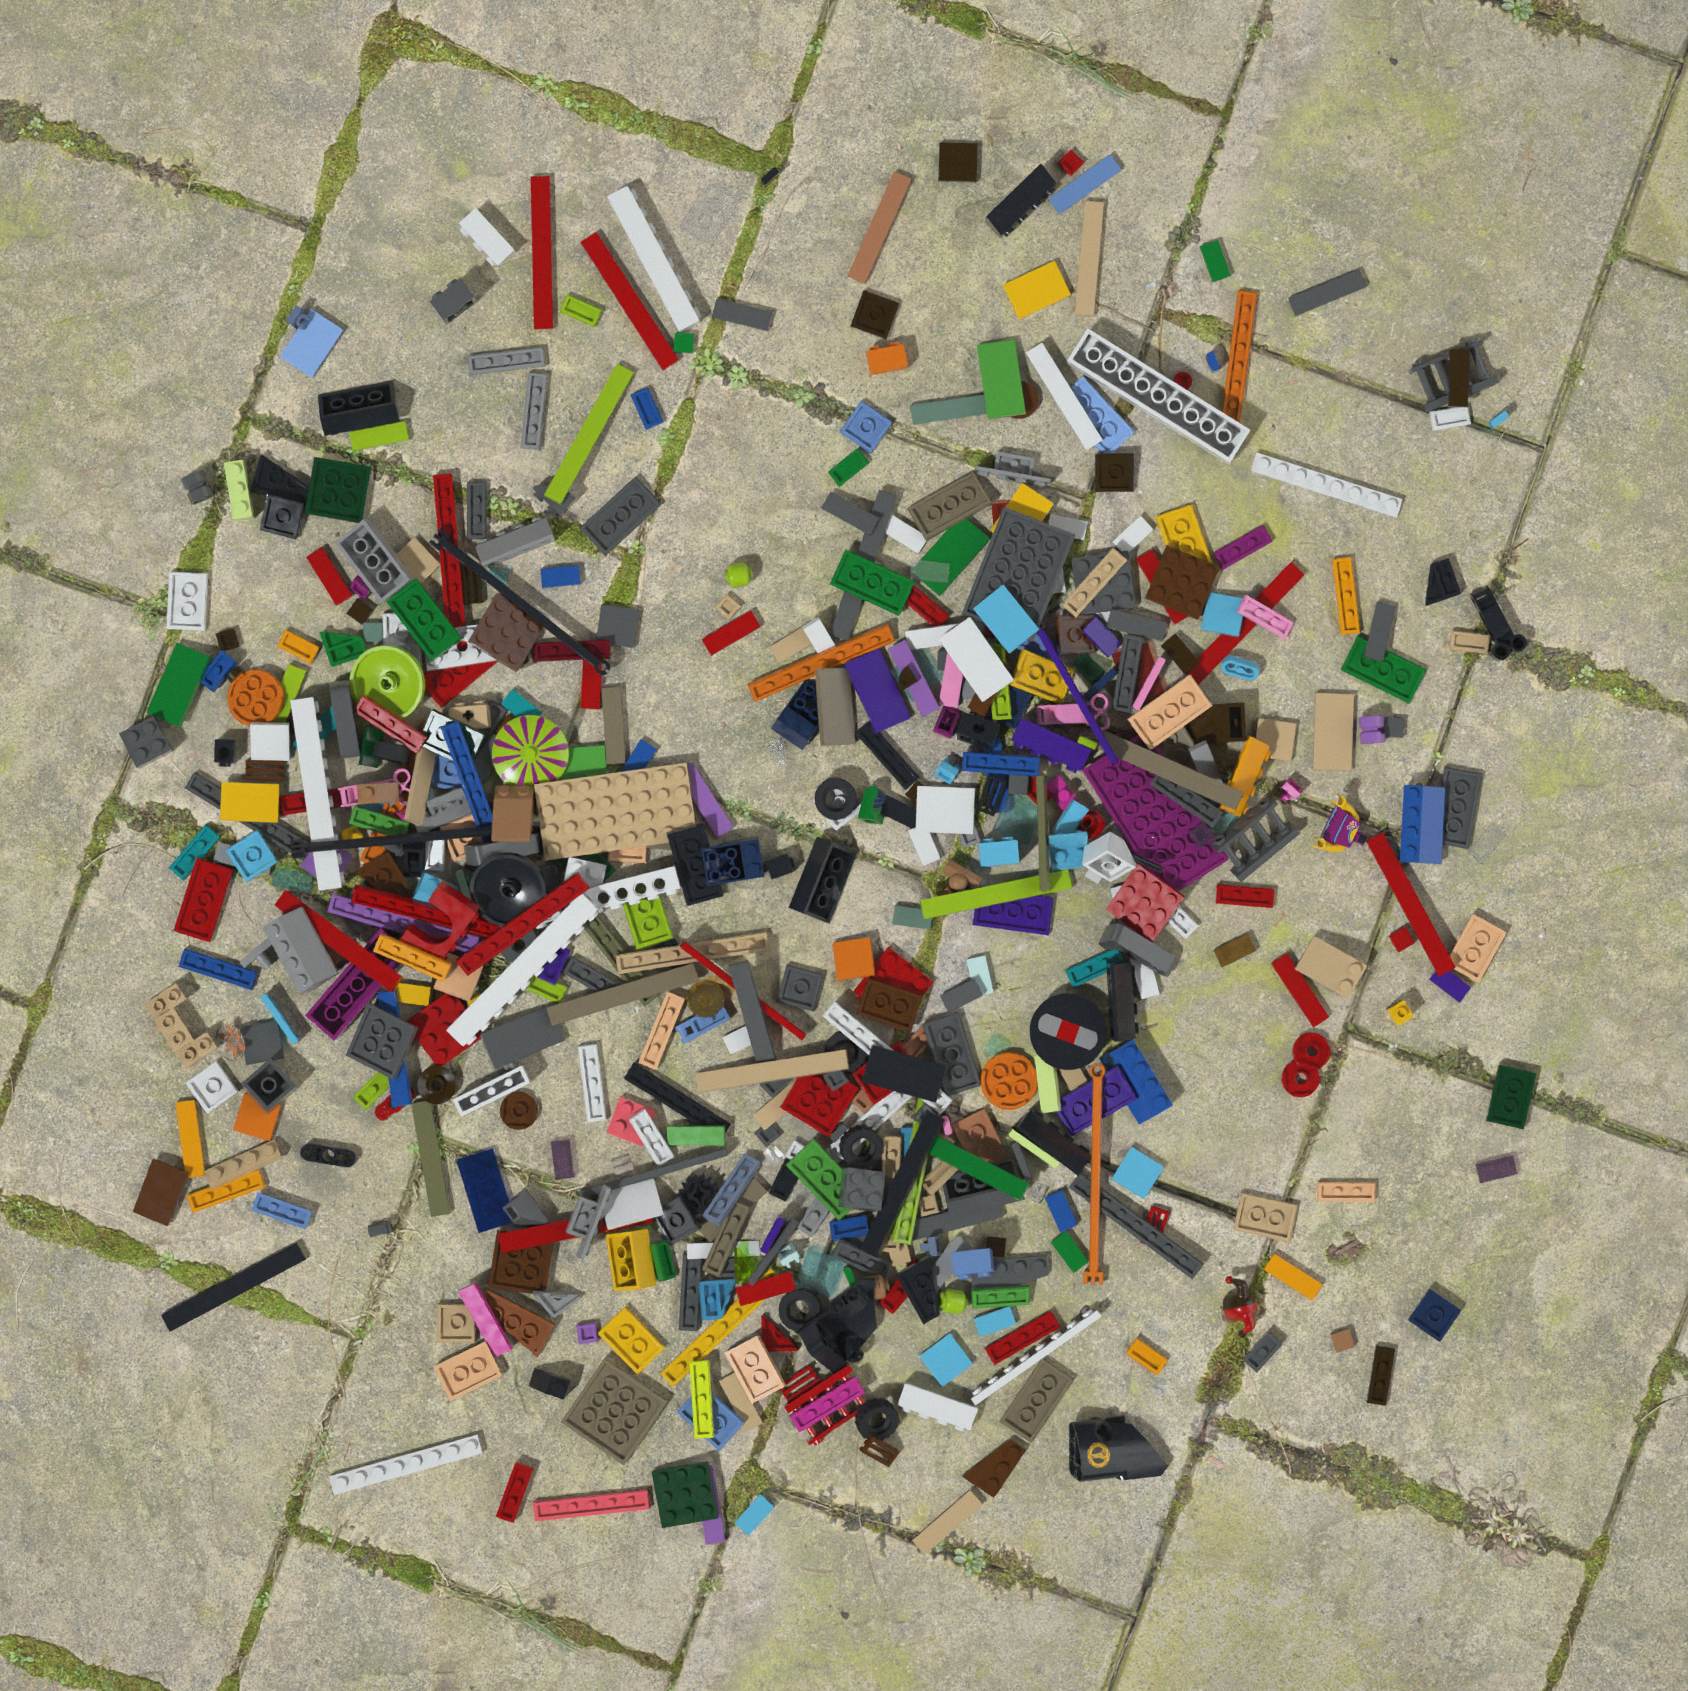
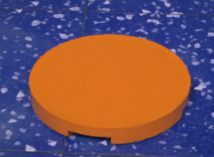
M260 669L242 673L230 684L227 692L228 706L232 716L247 726H250L251 722L274 721L284 705V691L281 683L274 675Z
M1003 1052L993 1056L985 1064L981 1073L980 1082L983 1094L990 1103L1001 1109L1013 1110L1023 1107L1033 1098L1037 1091L1036 1069L1029 1059L1019 1053Z

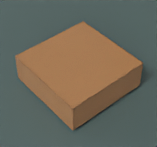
M1349 1328L1330 1334L1336 1353L1355 1347Z

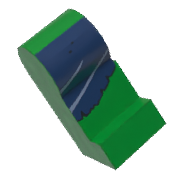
M876 786L866 788L858 819L867 824L883 825L884 817L880 813L882 804L886 799L884 791Z

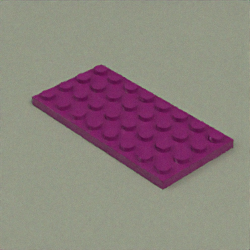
M1139 735L1129 741L1149 750ZM1158 746L1149 750L1164 757ZM1107 756L1102 757L1082 770L1133 853L1163 866L1164 870L1162 873L1152 869L1149 870L1176 890H1182L1229 860L1224 851L1218 853L1210 845L1214 841L1215 836L1206 823L1149 785L1155 774L1117 758L1118 764L1112 766Z

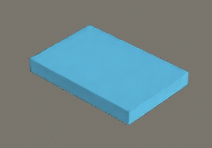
M1004 585L1000 586L973 608L1009 654L1039 631L1036 624Z

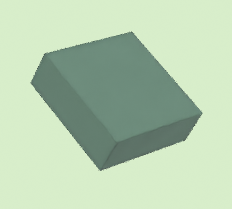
M383 622L363 623L364 642H383Z

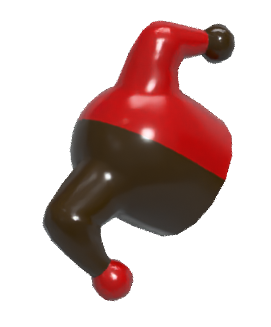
M1227 1276L1225 1278L1226 1283L1233 1284L1236 1287V1291L1230 1292L1225 1296L1223 1311L1229 1320L1242 1321L1244 1323V1329L1239 1331V1336L1244 1338L1248 1332L1255 1329V1313L1258 1303L1256 1297L1249 1292L1248 1284L1245 1280Z

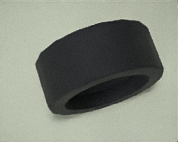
M375 741L372 756L394 763L408 764L411 750L400 745Z

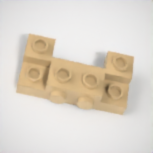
M175 983L145 1003L155 1019V1029L166 1038L164 1043L170 1051L176 1052L185 1068H189L219 1047L214 1043L209 1032L195 1038L176 1006L186 1001L187 997L180 990L179 984Z

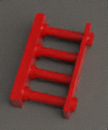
M848 1363L837 1372L826 1377L785 1404L784 1408L788 1413L791 1411L794 1413L802 1408V1404L806 1401L810 1403L819 1397L818 1394L823 1390L825 1392L832 1390L835 1387L834 1383L838 1380L845 1382L852 1376L850 1373L853 1369ZM862 1395L856 1398V1401L860 1405L858 1408H860L863 1403H866V1400ZM846 1405L839 1408L844 1417L835 1423L829 1415L824 1417L823 1421L827 1428L820 1433H817L813 1425L806 1428L812 1437L807 1441L808 1445L814 1444L816 1446L824 1440L823 1436L854 1417L858 1408L852 1412L848 1410Z

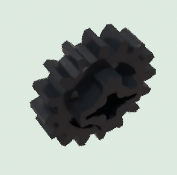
M696 1173L694 1174V1179L689 1176L687 1177L688 1183L682 1182L685 1188L679 1189V1192L683 1193L690 1208L694 1210V1215L698 1211H701L703 1215L720 1189H715L717 1182H710L711 1176L705 1179V1174H702L701 1178H698ZM701 1182L708 1184L711 1189L704 1188ZM694 1183L693 1191L687 1193L688 1187ZM697 1185L700 1191L705 1193L701 1199L702 1203H700V1199L697 1196H694L697 1193ZM708 1196H712L710 1203L705 1206V1199ZM688 1200L697 1202L698 1207L693 1206Z

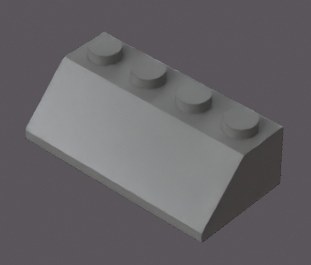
M537 517L531 520L532 524L527 526L520 524L515 526L512 532L507 533V531L496 534L497 538L489 540V538L479 541V545L475 546L482 567L485 569L556 541L547 518Z
M363 519L335 542L380 603L385 602L415 580L414 576L370 519Z
M303 907L280 916L263 927L299 994L310 993L339 974Z

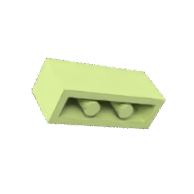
M242 459L225 462L224 468L233 520L242 521L255 518L245 461Z

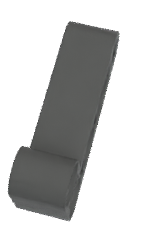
M350 679L334 681L330 684V697L341 759L358 757L361 752L350 690Z
M532 832L530 842L490 841L464 845L466 863L473 866H478L483 860L497 853L512 852L525 856L544 851L540 832Z
M1121 924L1106 926L1098 943L1104 949L1123 952L1165 977H1169L1177 960L1174 955Z

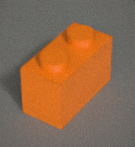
M892 342L888 344V347L881 348L880 345L869 347V351H866L870 376L908 369L904 344Z

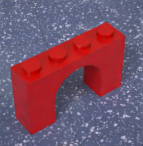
M441 880L428 902L448 915L452 922V932L444 937H432L410 923L399 941L446 961L448 959L446 956L448 951L453 952L457 947L459 936L463 938L469 930L467 925L470 922L474 923L478 918L479 913L477 911L480 906Z

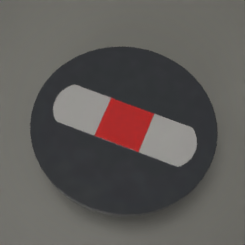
M1059 994L1048 998L1036 1009L1030 1022V1040L1035 1052L1045 1063L1062 1070H1075L1090 1064L1100 1054L1106 1040V1025L1100 1010L1087 998L1077 994Z

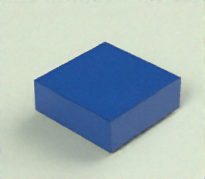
M1214 352L1207 353L1205 358L1211 373L1218 372L1220 367Z

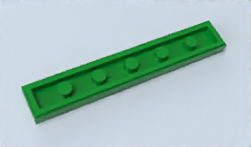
M938 1136L929 1152V1155L1019 1201L1022 1200L1030 1185L1028 1182Z

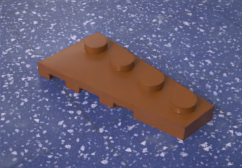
M487 1288L483 1295L499 1324L538 1358L555 1323Z

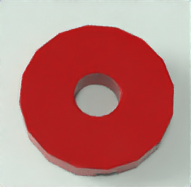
M1312 1032L1298 1037L1292 1046V1056L1296 1064L1308 1071L1321 1069L1330 1058L1331 1049L1326 1042L1327 1040L1318 1033ZM1313 1047L1316 1050V1055H1308L1306 1049Z
M1295 1061L1288 1063L1281 1075V1082L1286 1092L1294 1097L1301 1098L1310 1096L1317 1089L1320 1080L1318 1070H1304ZM1298 1073H1303L1306 1077L1303 1084H1298L1295 1081V1076Z

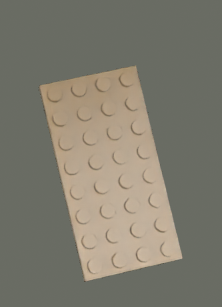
M687 763L534 784L545 861L669 843L668 832L695 825Z

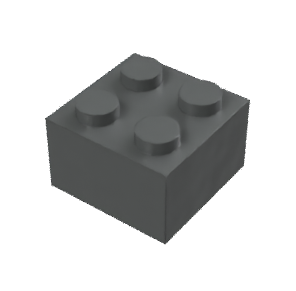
M456 279L452 280L447 284L448 288L443 292L438 291L431 297L430 303L446 325L477 303L475 297L461 279L458 281Z
M152 716L119 733L136 768L140 769L173 752L157 717Z
M271 1058L241 1083L245 1092L266 1115L270 1114L296 1091V1085Z
M849 1167L842 1169L838 1207L870 1212L881 1211L885 1172Z

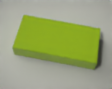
M567 294L559 312L595 328L602 309Z
M1079 736L1076 743L1092 749L1091 751H1094L1097 746V742L1083 736Z
M533 975L529 979L531 983L525 989L560 1004L568 987L558 982L554 986Z

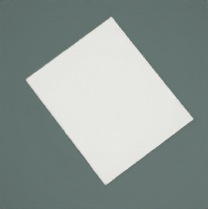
M917 786L916 832L973 834L975 788Z

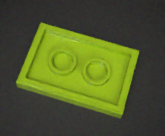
M646 887L637 889L636 891L640 894H643L646 892ZM628 893L620 895V898H626ZM660 894L659 898L648 900L647 897L641 898L640 903L629 905V902L622 903L637 950L674 939Z

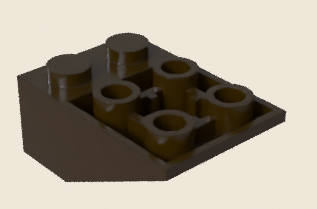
M1245 703L1212 704L1213 706L1186 724V729L1196 744L1206 741L1207 744L1245 742Z

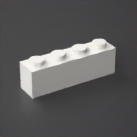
M524 1065L453 1099V1102L462 1117L531 1083V1080Z
M907 1382L903 1385L897 1403L898 1406H901L900 1410L911 1413L913 1410L918 1412V1416L922 1418H936L937 1423L946 1426L948 1423L953 1424L955 1429L963 1432L966 1429L971 1430L978 1410L977 1406Z

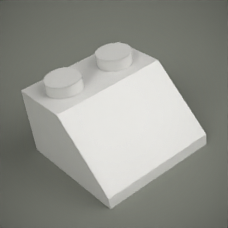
M1108 832L1084 846L1082 865L1109 882L1121 877L1137 866L1125 841L1112 832Z

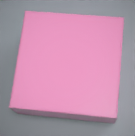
M948 1115L940 1116L945 1119L942 1125L945 1135L952 1134L953 1131Z

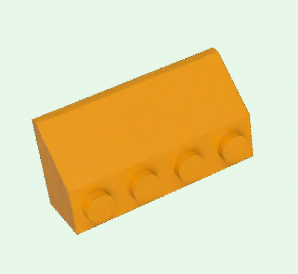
M1251 736L1246 738L1227 784L1244 794L1236 810L1219 804V809L1236 817L1246 814L1249 804H1246L1248 797L1253 796L1256 786H1253L1255 780L1260 779L1264 770L1261 768L1263 761L1267 762L1270 756L1269 745Z

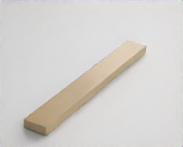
M767 932L689 944L709 960L770 951ZM680 945L615 955L618 974L698 961L681 949Z
M847 1050L696 1073L697 1089L699 1093L848 1070Z

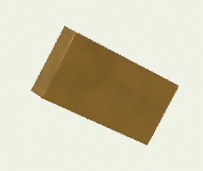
M1246 934L1213 951L1221 968L1255 952L1256 949L1249 934Z

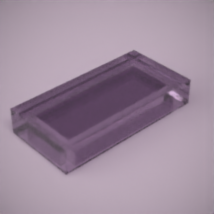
M570 1139L551 1141L555 1180L574 1178Z
M1513 1155L1475 1164L1480 1183L1518 1174Z

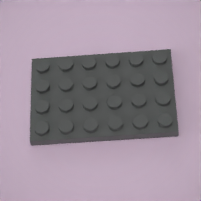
M1003 507L962 615L984 623L973 608L1000 586L1004 585L1039 628L1075 534ZM1037 632L1027 640L1033 642Z

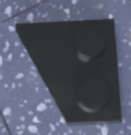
M1447 558L1430 564L1425 606L1460 595L1461 591L1450 559Z

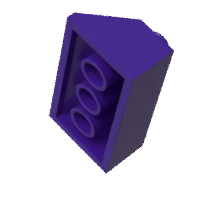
M1022 718L1019 720L1011 738V741L1014 742L1013 746L1024 750V747L1031 750L1032 755L1040 758L1042 755L1049 758L1048 762L1057 766L1059 763L1066 765L1065 769L1073 773L1082 771L1092 750Z

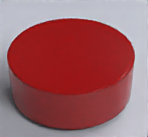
M1179 372L1174 376L1173 382L1188 390L1192 385V377L1187 372Z

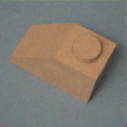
M398 783L357 785L358 804L400 802Z

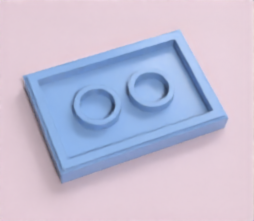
M311 309L307 314L311 318V322L307 319L303 320L302 325L306 329H297L280 355V358L313 378L344 330Z

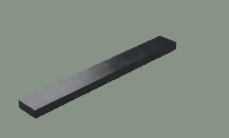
M926 1111L882 1202L881 1211H878L860 1248L874 1257H879L945 1121L944 1118L931 1111Z
M297 1242L161 1316L169 1332L301 1263L306 1260V1257Z

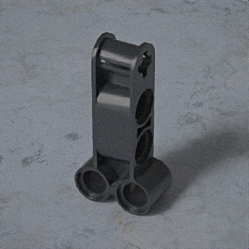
M1485 585L1484 589L1474 594H1469L1495 644L1490 653L1493 660L1503 661L1508 658L1510 651L1518 653L1526 648V638L1521 634H1513L1488 585ZM1487 594V596L1477 600V598ZM1514 639H1519L1522 642L1521 648L1517 649L1513 646ZM1501 647L1504 649V657L1496 655V648Z

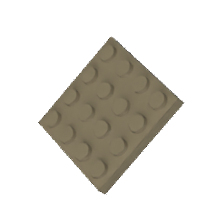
M604 1358L561 1423L622 1465H625L668 1401Z

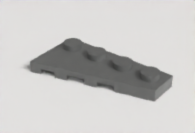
M1047 1256L993 1259L995 1272L990 1273V1277L979 1278L977 1274L971 1275L972 1288L1020 1285L1047 1276Z

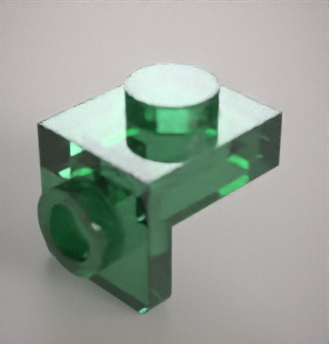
M1088 652L1079 655L1073 664L1076 672L1091 685L1106 673L1091 658Z

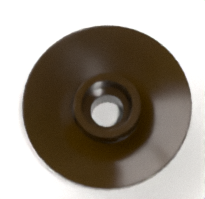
M432 1066L421 1073L417 1087L419 1094L425 1101L431 1104H442L453 1096L456 1089V1080L447 1068ZM435 1081H439L441 1083L440 1088L434 1087Z

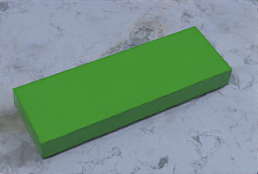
M354 805L349 824L388 836L406 834L410 822Z
M668 1125L667 1145L724 1146L725 1125Z
M1029 1284L971 1288L972 1308L1030 1305Z

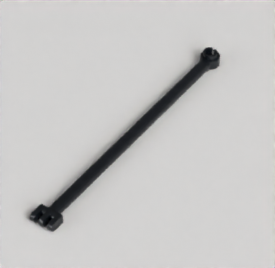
M439 528L438 531L444 536L441 538L435 534L433 537L439 542L436 544L435 541L430 540L428 543L439 551L443 547L594 666L599 675L608 674L605 670L600 671L599 665L605 664L606 669L610 671L609 662L600 660L448 540L451 535L442 528Z
M492 826L305 843L304 839H297L291 841L292 858H304L305 853L491 836Z

